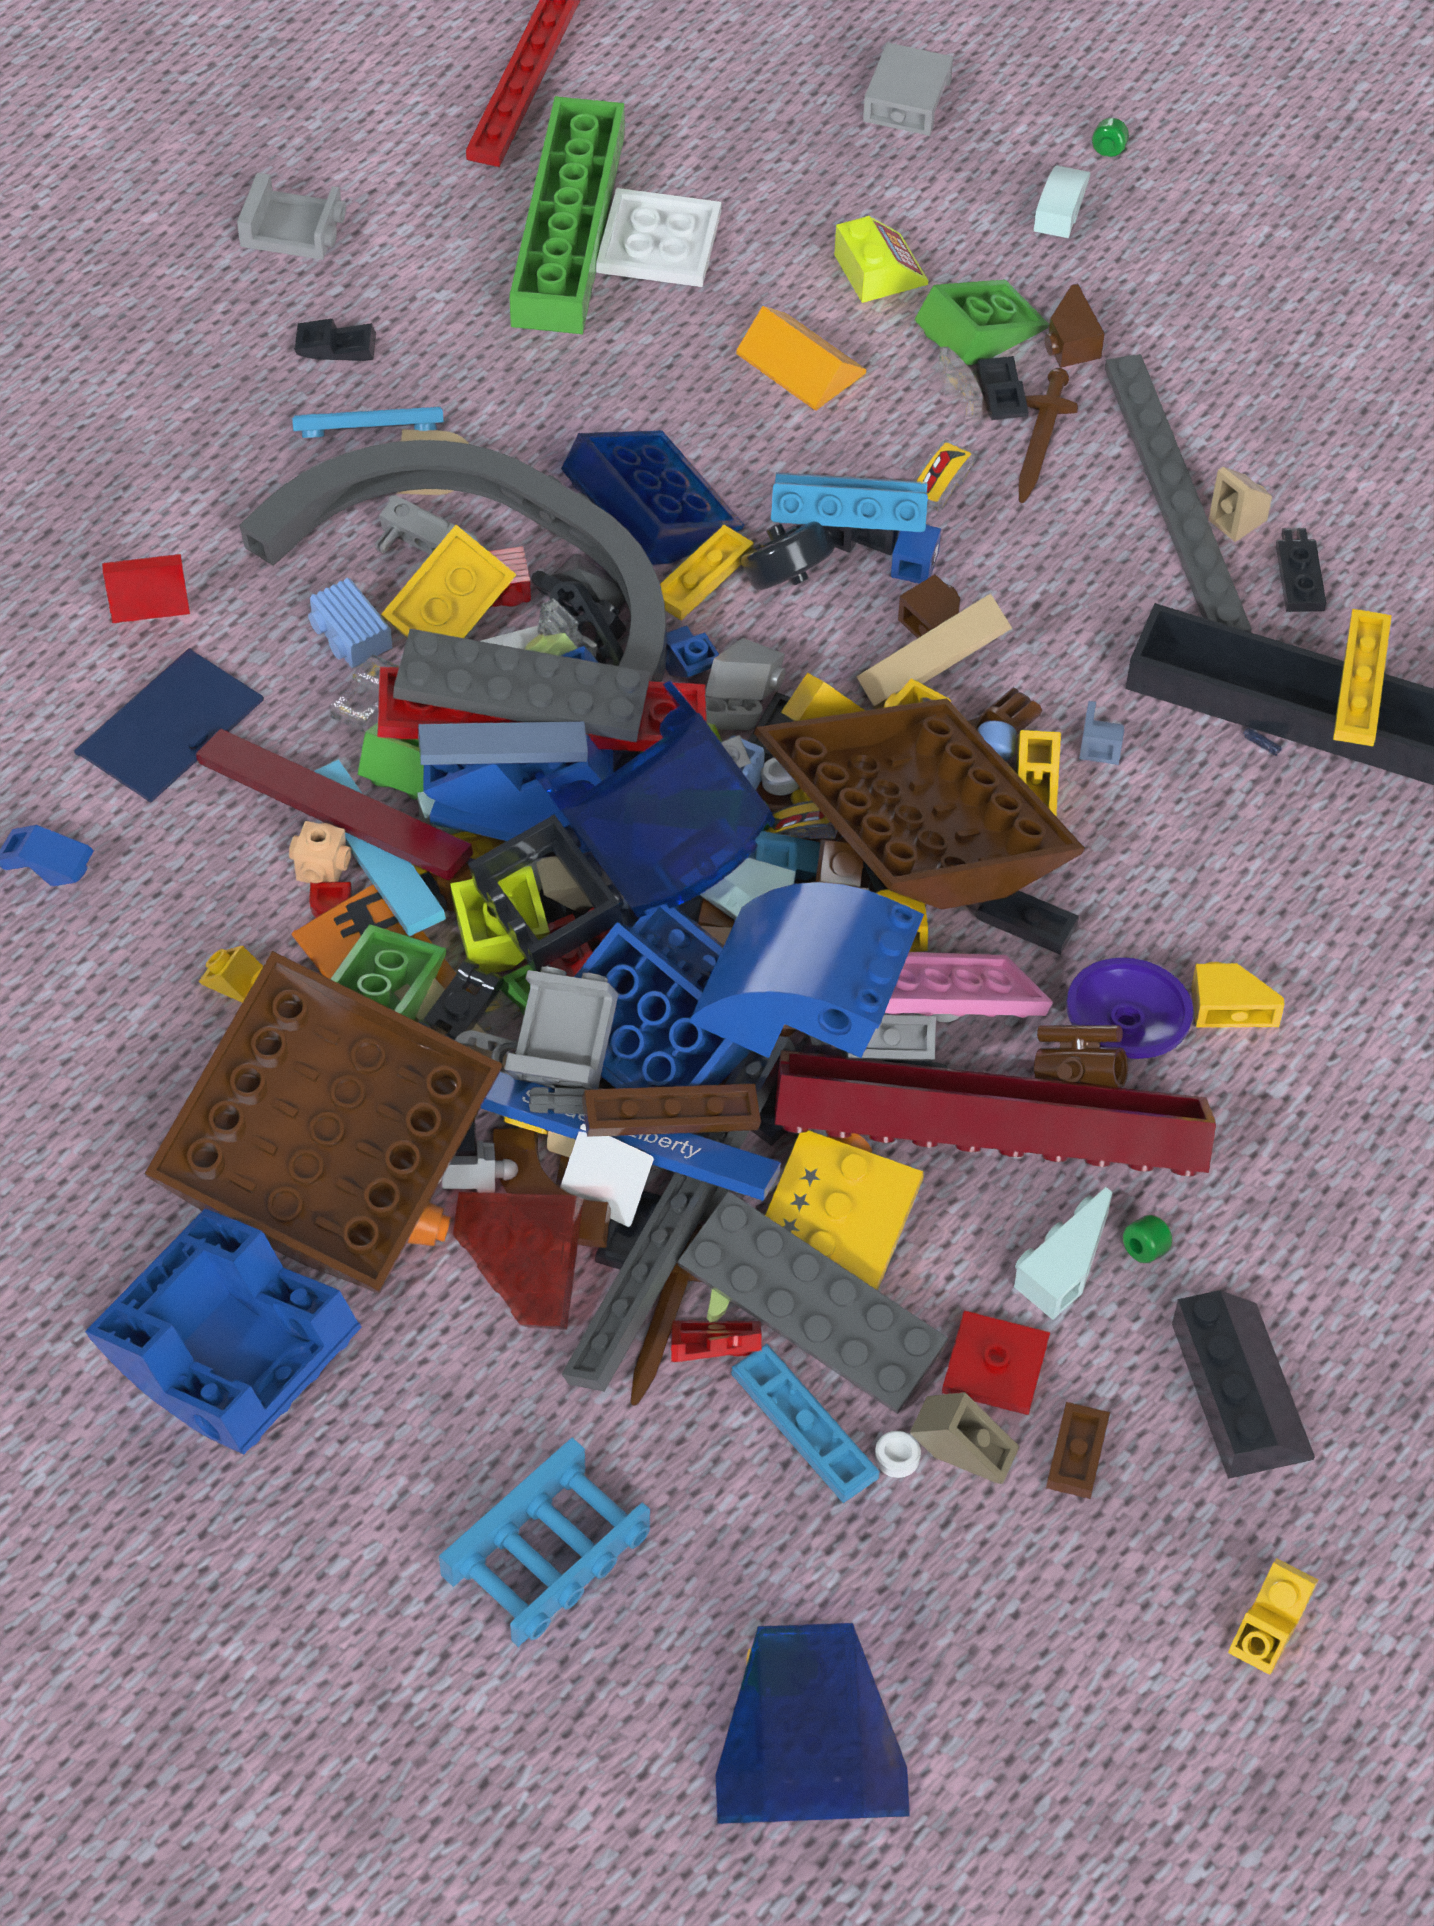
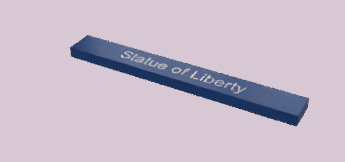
M503 1072L499 1073L480 1108L575 1140L579 1132L586 1133L585 1130L580 1129L581 1125L585 1124L583 1114H554V1109H548V1114L530 1112L529 1097L531 1088L546 1086L515 1080L511 1075ZM548 1087V1092H555V1089ZM692 1133L611 1136L653 1156L652 1165L764 1201L780 1174L781 1162Z

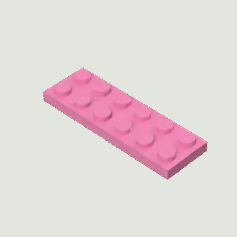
M909 952L885 1013L891 1015L918 1013L925 1016L952 1014L960 1017L965 1016V1014L985 1015L988 1017L1015 1015L1025 1018L1027 1015L1046 1016L1053 1001L1007 955Z

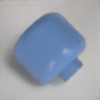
M988 721L978 727L977 731L1005 761L1010 760L1014 756L1017 732L1013 726L1002 721Z

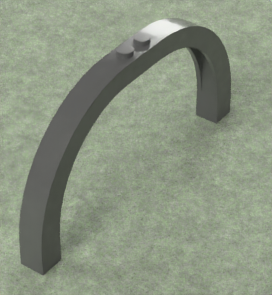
M439 440L398 441L354 450L324 461L284 484L239 525L244 547L274 566L318 525L350 506L371 498L390 493L421 489L453 490L489 498L514 509L576 546L605 569L621 591L631 617L629 639L619 667L651 672L649 681L662 682L668 650L665 604L653 565L640 544L615 518L592 503L584 494L575 493L563 486L555 477L547 476L535 468L500 452L466 443Z

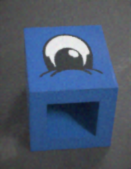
M926 524L924 532L900 531L892 554L891 577L918 584L931 577L939 554L941 528Z

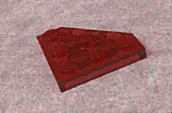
M459 1192L453 1236L478 1264L477 1268L494 1291L499 1293L510 1307V1312L517 1322L527 1328L567 1330L584 1199L574 1195Z

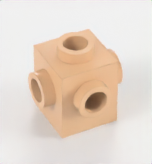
M305 821L300 835H294L289 848V859L294 860L296 881L306 883L339 881L342 871L347 870L351 859V847L346 846L345 829L337 828L328 823L318 824Z

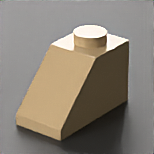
M1222 467L1217 472L1208 521L1236 542L1267 521L1272 496L1263 486L1256 484L1245 474Z

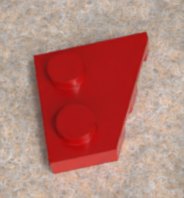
M673 1320L671 1362H683L726 1355L741 1357L748 1356L755 1351H762L760 1321L709 1322Z

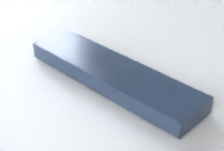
M584 721L419 724L418 726L421 765L587 762L588 749Z

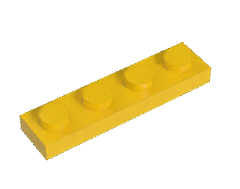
M1352 609L1333 740L1368 746L1374 745L1392 615Z

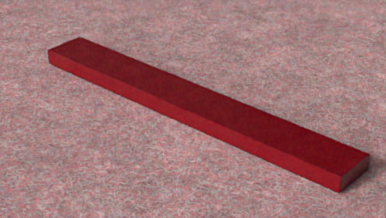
M220 729L196 753L199 764L324 823L345 829L346 833L448 881L474 854L472 844L223 729Z

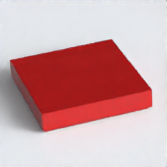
M181 554L102 563L112 623L190 614Z

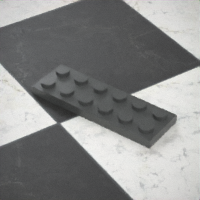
M410 629L394 685L393 698L521 722L584 721L587 734L637 742L651 672Z
M729 1191L678 1260L679 1267L897 1414L948 1343V1337Z

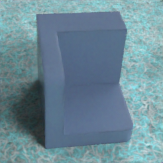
M1088 701L1079 759L1119 765L1124 725L1094 720L1096 702Z

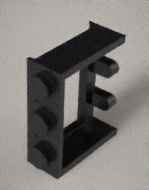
M555 814L468 863L475 889L533 971L541 972L542 967H546L553 961L612 928L617 922L624 924L620 907L624 906V901L619 891L612 883L606 886L601 879L603 874L595 858L591 854L585 856L579 849L581 842L570 825L563 827ZM553 851L594 909L543 939L538 940L497 882Z

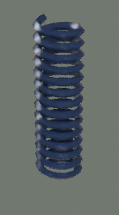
M1250 727L1243 732L1247 740L1251 741L1252 739L1254 744L1259 745V747L1261 746V748L1264 746V749L1268 752L1271 750V754L1273 753V755L1277 756L1278 754H1275V752L1278 751L1279 753L1281 751L1279 744L1274 743V741L1272 742V740L1267 739L1262 734L1260 735V733L1255 732Z

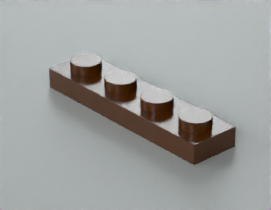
M755 1084L584 1090L582 1096L587 1137L758 1130L761 1124Z

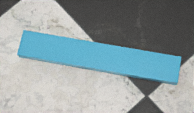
M339 759L314 771L362 793ZM345 832L346 846L351 847V853L408 936H412L446 919L444 909L410 862Z

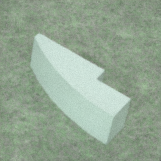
M1058 165L1053 168L1036 209L1035 232L1069 238L1073 223L1076 222L1090 178V172Z

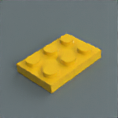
M455 525L382 612L381 616L406 637H408L410 629L465 638L516 577V574L459 526Z

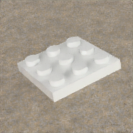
M616 188L596 261V273L703 287L721 215V202Z

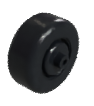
M818 522L795 524L787 529H784L783 525L778 523L766 530L769 538L755 545L754 548L742 555L740 563L752 587L756 590L768 589L791 579L793 585H797L809 578L806 571L829 557L833 553L835 546L826 527Z

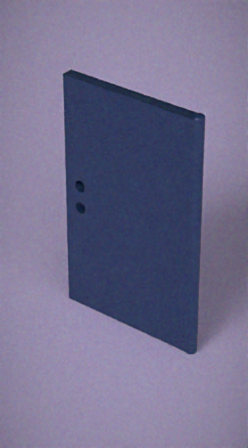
M188 648L74 750V753L152 803L198 761L196 753L220 729L227 732L232 730L264 700V697Z

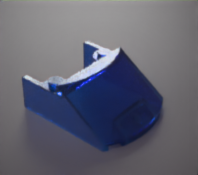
M670 680L664 683L663 686L677 708L669 712L660 724V733L663 738L599 784L594 786L590 781L578 780L567 784L557 792L542 771L534 775L560 815L573 828L581 843L595 858L602 871L617 888L620 895L637 917L647 916L643 910L665 903L669 909L676 907L719 883L758 847L755 839L767 823L772 827L776 820L768 806L701 714L693 709Z

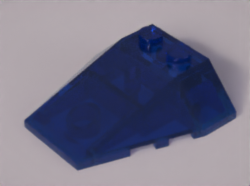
M853 1623L757 1627L715 1774L717 1824L910 1816L907 1765Z

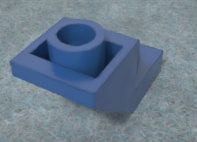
M687 625L667 632L666 670L670 676L688 678L712 668L713 660L719 653L705 632L693 636Z
M31 825L11 830L0 849V867L4 870L30 867L50 886L76 883L84 876L88 868L86 864L94 850L86 844L39 825Z

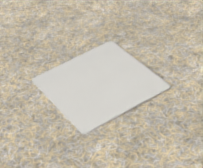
M582 1124L580 1129L586 1131L585 1124ZM579 1132L560 1188L586 1200L608 1202L611 1208L610 1218L629 1227L632 1224L654 1158L611 1136L587 1137L586 1133Z

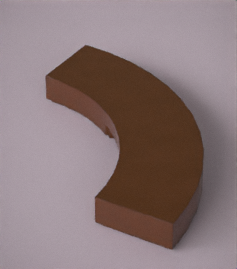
M525 1128L494 1129L495 1161L510 1159L518 1166V1173L510 1180L499 1179L509 1199L519 1213L532 1225L535 1224L543 1230L552 1233L559 1240L576 1245L606 1248L611 1216L609 1203L576 1197L558 1187L547 1176L540 1164L538 1154L539 1136L537 1132Z

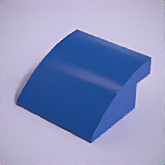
M657 895L632 928L617 922L574 976L575 978H582L583 973L601 975L608 979L607 983L618 993L601 1076L616 1089L719 1085L752 1050L689 1023L724 945L671 901L660 895Z

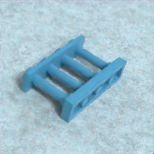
M776 472L772 494L771 520L777 523L808 524L815 521L822 526L924 532L926 529L928 502L927 482Z
M573 1437L439 1555L440 1573L448 1583L454 1587L463 1578L466 1580L473 1579L515 1618L510 1623L511 1641L517 1647L528 1638L531 1640L539 1638L550 1625V1618L563 1607L567 1610L574 1606L584 1593L583 1587L595 1576L598 1579L605 1577L614 1568L617 1556L628 1546L631 1549L639 1546L650 1532V1508L642 1502L628 1515L584 1475L586 1469L585 1448ZM563 1488L566 1490L573 1489L614 1526L596 1545L551 1505L552 1498ZM530 1518L533 1520L540 1519L581 1556L563 1575L518 1535L519 1528ZM506 1548L539 1578L548 1589L528 1605L485 1565V1558L495 1549L503 1550Z

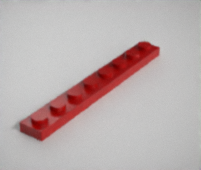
M539 0L466 148V160L495 167L501 166L581 0Z

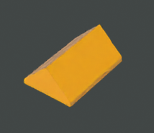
M766 306L761 307L736 350L738 356L815 411L866 374L864 367L792 316Z

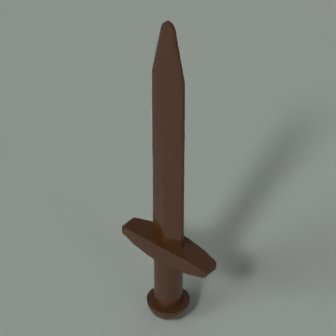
M1054 368L1049 372L1047 376L1049 386L1046 395L1025 396L1027 407L1039 410L1019 476L1018 500L1020 503L1026 502L1037 484L1057 414L1078 412L1077 403L1060 398L1063 387L1069 383V375L1062 368Z
M698 1223L679 1259L703 1226ZM678 1261L663 1286L634 1369L630 1400L633 1406L639 1404L656 1376L672 1330V1322L676 1318L688 1281L701 1282L679 1267Z

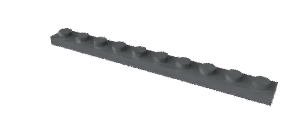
M1142 355L1106 359L1104 369L1202 617L1251 632L1252 628Z
M779 1036L769 1058L751 1051L734 1068L725 1085L755 1084L759 1112H761L777 1083L781 1050L795 1051L796 1049L791 1039ZM749 1131L700 1132L697 1135L740 1149ZM675 1172L563 1370L562 1376L568 1385L605 1392L719 1186Z

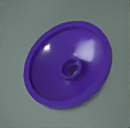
M1110 958L1087 966L1073 979L1066 1000L1067 1014L1072 1025H1120L1123 1031L1121 1042H1101V1047L1123 1048L1127 1058L1130 1059L1152 1058L1173 1050L1187 1036L1193 1019L1192 1001L1184 985L1166 969L1151 962L1135 958Z

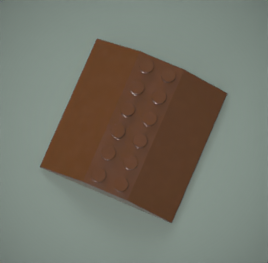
M947 698L760 726L755 729V736L890 891L944 910L1006 898L1080 856L1085 849L1077 838Z
M272 951L144 1174L152 1181L201 1211L208 1209L263 1231L273 1250L305 1266L380 1293L502 1070L503 1064Z

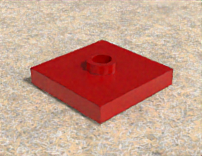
M964 1310L944 1379L942 1393L965 1392L974 1402L1029 1415L1050 1332Z

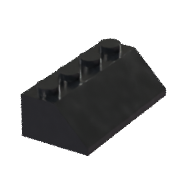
M1222 1290L1178 1299L1172 1326L1228 1479L1314 1460L1313 1450L1257 1303Z

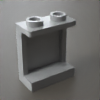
M887 42L865 94L863 122L930 136L934 127L935 111L945 85L950 86L953 56Z
M257 173L237 220L240 247L323 260L328 247L333 248L335 245L337 223H343L345 219L346 202L341 201L340 187L332 186L327 199L277 192L272 190L271 175Z
M542 967L541 972L528 970L526 980L530 983V992L516 1054L508 1053L504 1070L515 1080L563 1088L598 1089L618 993L607 983L608 979L601 975L583 973L582 978L566 976L567 973L553 967Z
M884 1015L879 1028L875 1029L862 1058L846 1052V1057L848 1059L876 1061H934L936 1016Z

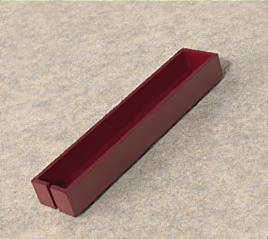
M781 1050L775 1094V1125H781L784 1130L789 1132L805 1133L809 1129L826 1130V1134L838 1138H848L853 1133L869 1135L871 1140L883 1143L894 1142L895 1138L912 1140L913 1144L921 1147H936L938 1143L952 1144L957 1149L965 1152H979L981 1148L997 1149L1000 1154L1009 1157H1022L1024 1153L1042 1154V1158L1054 1162H1064L1069 1157L1085 1159L1084 1161L1087 1164L1099 1167H1106L1111 1162L1128 1164L1129 1168L1144 1172L1152 1171L1154 1167L1171 1169V1172L1181 1176H1195L1197 1172L1209 1173L1216 1121L1206 1097L867 1059H848V1057Z

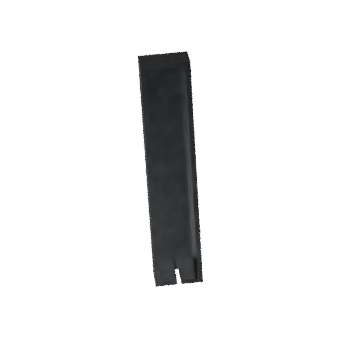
M1154 603L1130 658L1125 689L1434 785L1433 688L1384 674L1374 745L1368 746L1333 740L1344 661Z

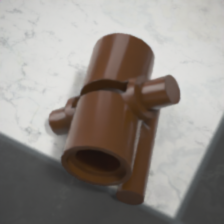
M1040 1025L1037 1030L1038 1041L1060 1042V1048L1038 1049L1034 1060L1035 1078L1122 1088L1128 1077V1058L1125 1050L1120 1047H1101V1042H1121L1123 1037L1122 1027L1120 1025Z

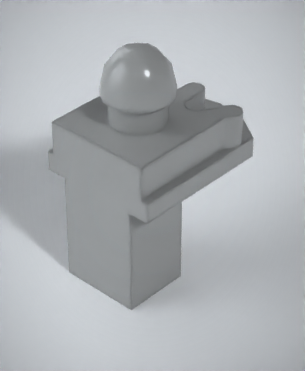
M477 1141L476 1156H454L442 1178V1189H477V1195L495 1193V1178H503V1180L512 1179L518 1173V1166L510 1159L495 1161L494 1143Z

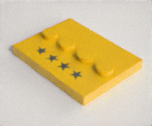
M808 1130V1132L799 1133L765 1216L878 1291L923 1181L924 1172Z

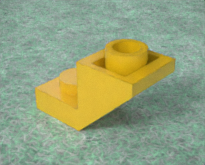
M243 945L227 950L219 949L206 962L208 969L199 982L203 986L243 1003L263 965Z
M1276 1558L1254 1604L1246 1612L1228 1653L1270 1675L1299 1623L1319 1580Z

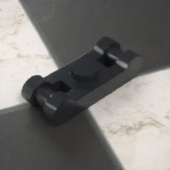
M466 958L459 966L453 980L425 1018L421 1019L418 1023L434 1031L441 1028L448 1032L445 1036L455 1040L461 1033L474 1028L502 988L504 977L494 972L487 974L479 969V964ZM470 984L480 988L476 996L466 991Z

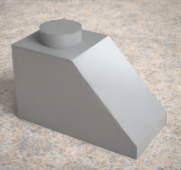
M741 638L714 658L705 695L714 698L763 700L774 690H779L786 673V669L782 668L785 654Z

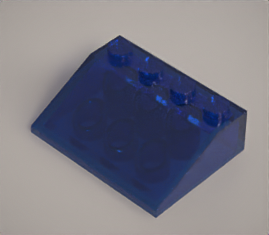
M662 430L578 433L561 467V470L570 479L575 489L587 496L592 503L610 514L630 532L640 544L652 565L671 564L693 554L723 525L736 532L742 530L745 526Z

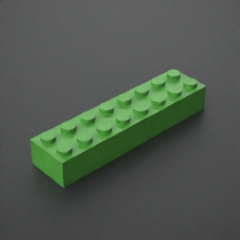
M554 97L509 295L511 327L583 335L596 275V261L606 227L625 136L624 103Z

